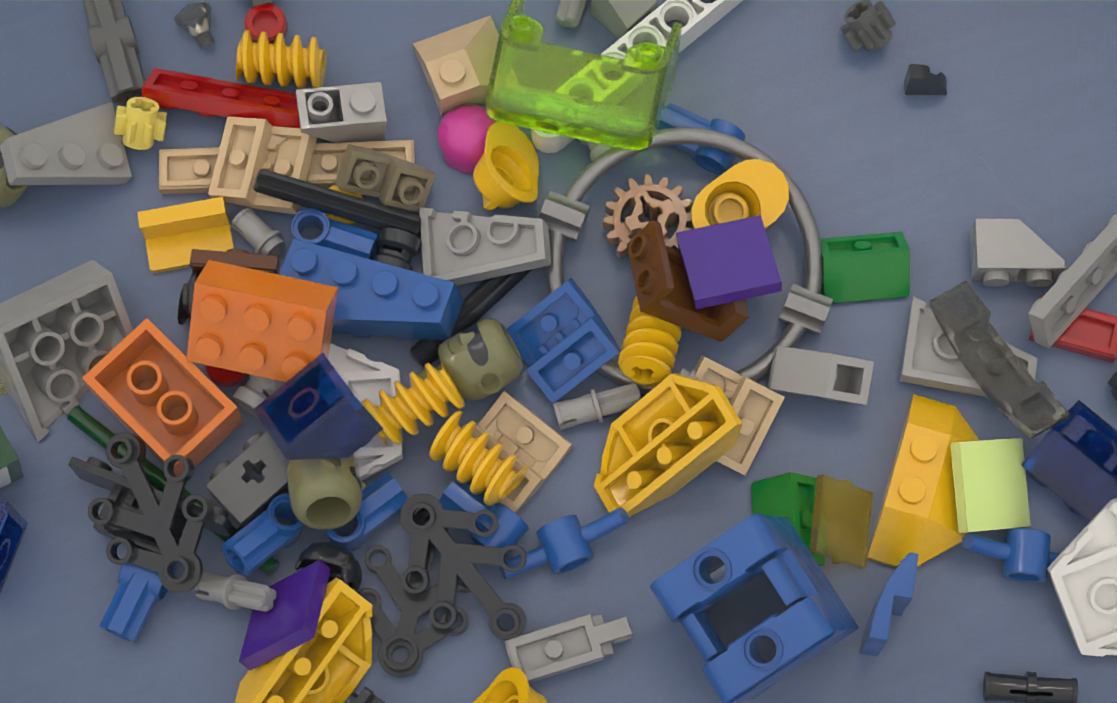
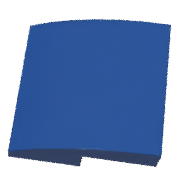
M572 277L506 329L520 355L529 365L526 369L527 373L552 404L620 352L607 326Z
M909 552L889 578L867 621L860 654L879 655L888 641L891 614L901 616L912 600L918 554Z

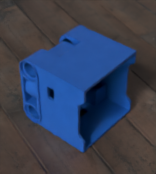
M756 513L744 519L663 574L650 585L651 590L671 622H680L704 658L707 665L702 668V671L722 703H735L754 699L778 680L859 628L794 526L785 517ZM725 565L726 573L724 578L718 583L714 582L710 574ZM762 572H765L786 606L792 607L783 613L771 615L728 644L729 649L727 650L704 612ZM765 636L772 638L777 647L776 655L770 662L765 661L759 653V643Z

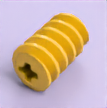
M244 30L237 49L236 79L239 81L244 72L247 83L255 84L259 75H261L264 85H272L277 76L280 86L288 87L294 77L297 88L305 89L311 78L313 88L323 87L327 62L326 47L319 49L317 37L312 36L307 48H303L300 35H295L291 45L286 46L283 33H278L274 44H269L267 32L261 31L257 43L252 42L250 30Z
M637 296L634 298L618 364L620 370L628 379L646 387H656L672 374L671 369L675 363L674 356L677 354L679 346L677 342L680 341L681 328L683 327L640 312Z
M442 362V369L439 371L430 363L424 364L427 377L424 380L413 371L409 373L411 387L408 389L398 380L393 382L396 396L393 398L382 389L378 391L381 404L379 406L374 405L367 398L363 400L365 411L385 445H387L386 437L398 445L403 442L401 428L413 436L418 434L417 419L428 427L434 424L432 410L441 417L449 416L448 401L459 409L464 407V399Z
M458 410L438 431L429 452L430 458L436 462L444 459L443 469L449 473L458 469L457 481L464 484L472 480L470 491L475 495L486 491L484 503L488 506L495 505L511 494L527 474L529 466L526 465L515 472L513 466L517 456L512 454L501 460L499 456L504 445L498 443L492 448L487 449L485 446L490 434L484 432L474 438L472 434L477 423L470 421L463 427L459 426L458 424L463 412Z

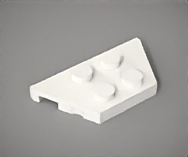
M330 343L328 364L316 389L312 388L313 423H324L335 430L339 439L338 443L350 449L356 457L360 480L363 481L403 459V442L398 445L386 437L387 445H385L373 427L363 404V400L367 398L374 405H381L378 393L381 389L392 398L396 396L393 382L398 380L401 383L400 371L383 362L371 361L364 354L350 348L345 350Z
M1114 498L1104 506L1047 568L1073 639L1081 655L1117 656V498Z

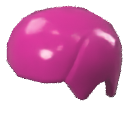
M461 105L447 112L442 117L440 126L437 127V139L444 161L449 167L463 173L474 172L476 164L484 154L487 131L492 124L497 122V119L491 112L479 105Z

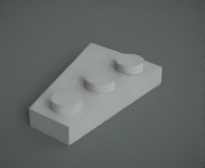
M109 102L7 138L0 145L9 185H125L132 178L122 137L121 135L114 134L116 114L113 103Z
M419 207L423 274L454 282L458 286L551 265L549 228L543 219L496 214L493 217L475 216L464 211L443 213L436 212L432 208Z
M913 296L899 382L1030 405L1033 398L1038 358L992 335L984 336L962 325V320L950 314L946 317L926 307V302Z

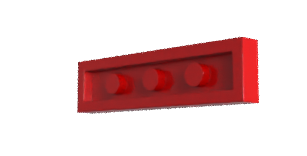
M159 68L153 69L142 86V97L154 100L163 109H185L195 111L205 117L229 116L266 119L272 126L300 128L297 99L294 93Z

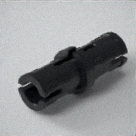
M1026 671L1025 676L984 673V701L1077 703V678L1037 677L1036 672Z

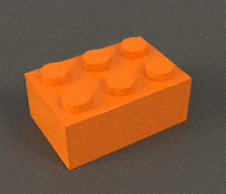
M208 260L194 285L186 361L316 389L328 364L338 287Z
M146 318L88 371L82 379L90 392L132 434L139 436L144 441L146 448L163 465L168 457L182 455L190 458L195 468L244 420L238 407L192 362L186 361L187 357ZM182 461L176 462L173 468L174 474L177 477L181 476L184 472Z

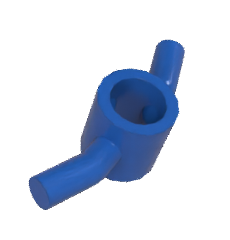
M619 507L581 527L577 515H568L544 525L536 532L541 546L527 552V563L521 570L508 572L499 566L504 579H508L549 562L553 574H561L576 569L594 558L589 543L628 523V514L622 507ZM521 555L506 560V563L509 566L517 567L521 562Z
M1009 529L1006 531L1005 542L996 541L971 532L966 533L962 539V547L965 550L1003 560L1002 576L1018 582H1045L1048 574L1047 568L1060 555V553L1050 552V534L1034 529Z

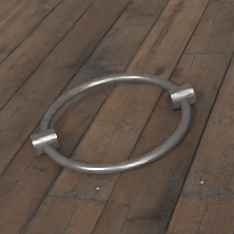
M677 127L650 131L629 138L598 156L574 180L564 196L549 191L541 208L539 219H543L549 228L551 265L546 266L549 294H551L565 283L563 271L565 240L567 238L575 242L578 241L590 211V206L581 203V200L602 175L621 161L648 149L666 145L689 144L716 148L731 153L743 160L761 159L773 163L783 172L789 186L788 203L796 216L801 230L806 260L803 287L795 284L791 286L779 317L780 321L789 324L784 333L760 358L736 371V373L755 382L771 371L775 346L794 348L805 330L820 335L833 299L820 294L823 261L822 245L817 223L805 196L792 177L776 161L750 143L722 132L702 128ZM612 359L597 369L603 375L622 386L635 383L622 373L619 364ZM637 384L640 393L645 395L655 388Z

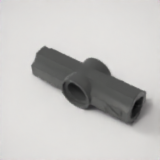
M83 0L90 22V27H88L89 37L96 59L102 65L112 102L127 104V101L133 97H142V86L145 80L136 54L139 53V48L130 18L125 15L122 1Z

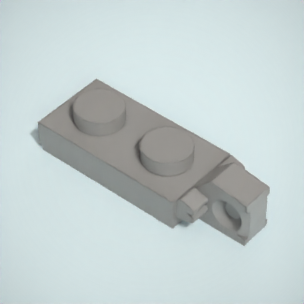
M588 614L504 642L512 667L521 669L527 676L528 683H532L604 660V657L614 654L612 645L632 638V631L627 617L604 623L602 614L593 617Z

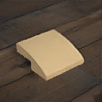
M228 116L208 196L212 199L223 197L227 203L254 209L288 214L298 213L301 205L256 192L254 190V181L260 169L270 170L307 181L317 137L301 133L300 128L272 126L266 119Z
M701 355L694 369L696 371L695 376L704 382L720 386L742 422L735 446L720 457L717 462L746 476L785 397Z
M503 391L483 419L475 426L472 434L476 438L484 432H488L490 436L485 446L487 449L492 448L498 443L504 445L499 456L501 460L515 454L517 456L513 466L515 472L526 465L529 466L528 472L511 494L500 501V503L510 508L516 514L538 491L574 447L573 443L507 391Z

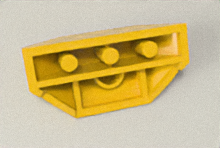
M670 374L611 423L602 454L600 473H597L594 482V488L609 513L622 507L627 512L628 517H631L674 495L735 446L742 422L721 387L680 374Z
M913 394L867 560L897 568L910 552L918 554L917 567H919L921 564L961 543L964 535L968 533L958 532L950 443L980 440L956 406Z
M335 578L329 582L326 587L315 637L255 669L248 670L240 681L235 703H344L372 665V629L370 619L372 617V604L342 580Z

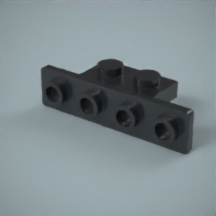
M75 457L71 458L68 465L80 479L111 491L108 498L114 500L119 507L143 514L126 477L111 472L112 467L99 459L89 457L85 462ZM153 488L160 503L163 492ZM185 494L182 495L172 527L178 543L187 522L182 512L183 502L187 498ZM104 504L99 514L102 520L108 515L109 510L106 504ZM193 505V514L196 517L200 516L203 512V507ZM213 505V514L205 522L204 528L231 538L236 533V529L227 518L229 514L220 507ZM94 523L93 525L97 533L112 539L117 537L129 538L135 542L137 548L162 554L154 537L115 524L99 525Z

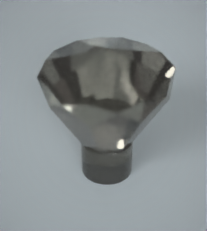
M209 2L187 4L173 18L177 26L195 37L200 49L215 43L210 32L211 6Z

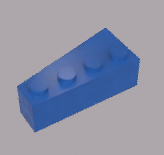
M294 238L279 275L338 287L332 334H352L354 337L371 338V335L393 336L394 339L446 340L452 335L464 302L454 282Z

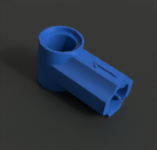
M672 103L665 107L655 129L677 127L702 128L722 132L743 141L745 139L744 132L731 122L718 118L709 121ZM689 144L670 145L691 155L693 160L703 169L718 175L726 172L735 158V155L712 147Z
M315 208L302 209L292 219L291 231L294 239L370 260L375 255L378 234L330 219L324 212ZM311 226L318 227L323 231L319 237L312 240L305 239L300 235L304 229Z
M387 472L362 491L361 508L354 519H352L358 523L356 531L350 536L342 537L335 533V528L325 529L331 542L345 547L350 552L355 551L365 543L369 535L398 515L403 504L409 498L395 478Z
M456 479L443 492L439 501L446 510L476 513L477 511L488 509L497 514L499 528L493 535L481 537L475 534L472 529H464L471 535L470 538L476 545L505 548L506 546L517 544L529 529L528 525L504 504L486 505L483 493L475 495L470 491V482L462 484ZM483 514L478 518L477 526L480 530L488 532L493 526V520L489 515Z
M281 494L275 497L270 502L266 511L223 543L221 550L227 559V563L237 573L248 577L280 550L295 545L299 540L305 524L301 523L292 511L289 494ZM276 518H287L292 522L293 525H282L276 520Z
M130 563L122 565L118 576L119 586L99 626L117 637L137 643L157 600L161 601L167 594L168 589L162 585L158 572ZM176 564L173 568L174 575L176 574L177 569Z

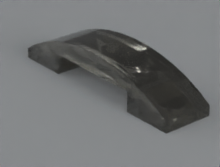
M967 281L930 300L929 305L937 322L967 371L991 402L1016 428L1030 439H1033L1068 419L1069 413L1043 380L1036 383L990 323L991 312Z

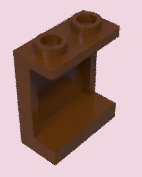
M651 220L627 243L640 312L723 342L750 318L745 299L695 309L679 250L665 245L661 223Z

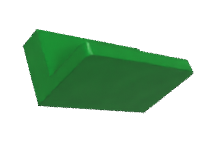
M902 232L821 239L823 295L833 299L832 303L909 296L910 250Z
M789 472L753 482L751 484L753 515L760 513V515L788 518L818 565H825L820 479Z

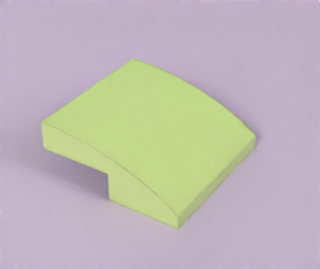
M1012 438L950 443L958 532H977L1031 526L1023 439Z

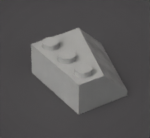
M94 260L88 261L0 303V377L5 390L37 442L50 432L47 428L63 413L68 415L74 407L79 405L78 400L89 390L82 377L133 331L113 274Z

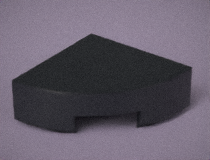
M911 64L904 81L905 95H947L946 76L942 72L937 75L930 73V67L927 65Z

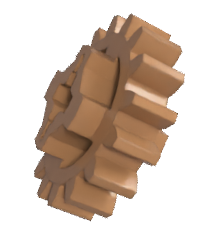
M645 175L643 185L638 186L637 182L630 178L628 179L627 192L618 187L614 190L616 202H606L605 212L610 216L603 218V229L611 230L606 237L608 245L619 244L616 256L619 259L628 253L627 243L649 223L648 221L642 222L643 213L650 221L654 220L661 223L665 245L679 250L676 233L691 230L690 228L694 227L692 224V214L688 213L693 206L692 199L680 200L683 187L679 185L669 190L667 188L668 178L663 177L659 184L656 185L652 184L650 175ZM631 204L632 215L625 217V221L621 223L623 212ZM678 221V228L675 234L668 239L667 229L673 227L674 222Z

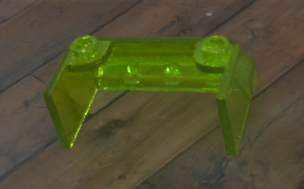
M512 0L500 27L487 88L485 110L488 116L502 123L627 150H642L650 146L675 80L683 23L674 22L666 46L648 41L641 42L630 47L624 59L542 42L543 27L533 18L524 15L525 0Z

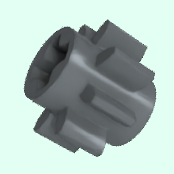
M861 0L853 4L846 11L844 20L847 24L841 27V31L854 51H858L863 46L866 51L875 52L889 43L892 38L890 28L895 26L896 22L882 1L877 2L873 6L869 0Z

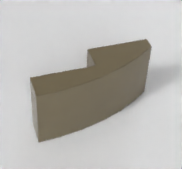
M348 144L335 183L340 190L378 197L383 205L420 212L419 207L424 208L436 174L427 168L409 161Z

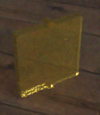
M825 474L817 475L810 552L832 559L833 564L845 563L859 569L866 568L873 493L852 485L850 479L838 480Z

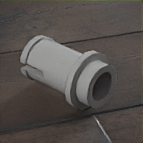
M247 207L243 209L232 220L231 227L255 248L254 254L278 256L284 249L283 234L279 230L273 231L254 213L252 208Z

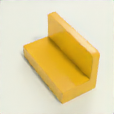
M223 197L137 212L139 227L146 242L149 268L152 273L191 267L190 257L192 249L226 252L228 249L234 248L229 213Z

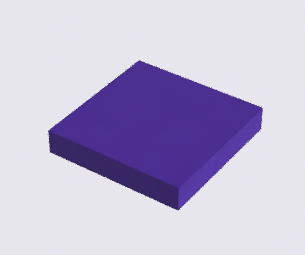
M761 215L676 233V241L695 309L782 291V282Z
M318 560L269 586V588L276 591L277 598L273 601V608L269 611L264 612L252 609L239 663L249 670L255 669L315 637L330 575V568Z

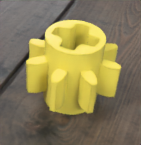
M133 97L127 101L126 107L117 106L114 134L122 135L123 144L129 148L136 150L149 149L154 145V139L158 141L164 140L167 113L158 112L159 105L152 99Z

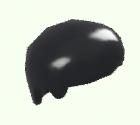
M315 542L300 554L299 560L295 565L296 570H299L300 567L303 569L320 560L330 568L328 583L338 578L358 592L362 583L361 566L355 556L345 547L334 542Z

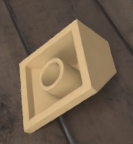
M491 15L413 43V48L442 117L447 112L461 105L480 106L521 90Z

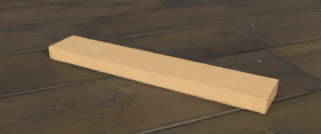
M414 140L316 143L306 182L326 188L336 185L335 180L348 144L385 153L415 164ZM220 147L159 150V191L161 195L208 193Z

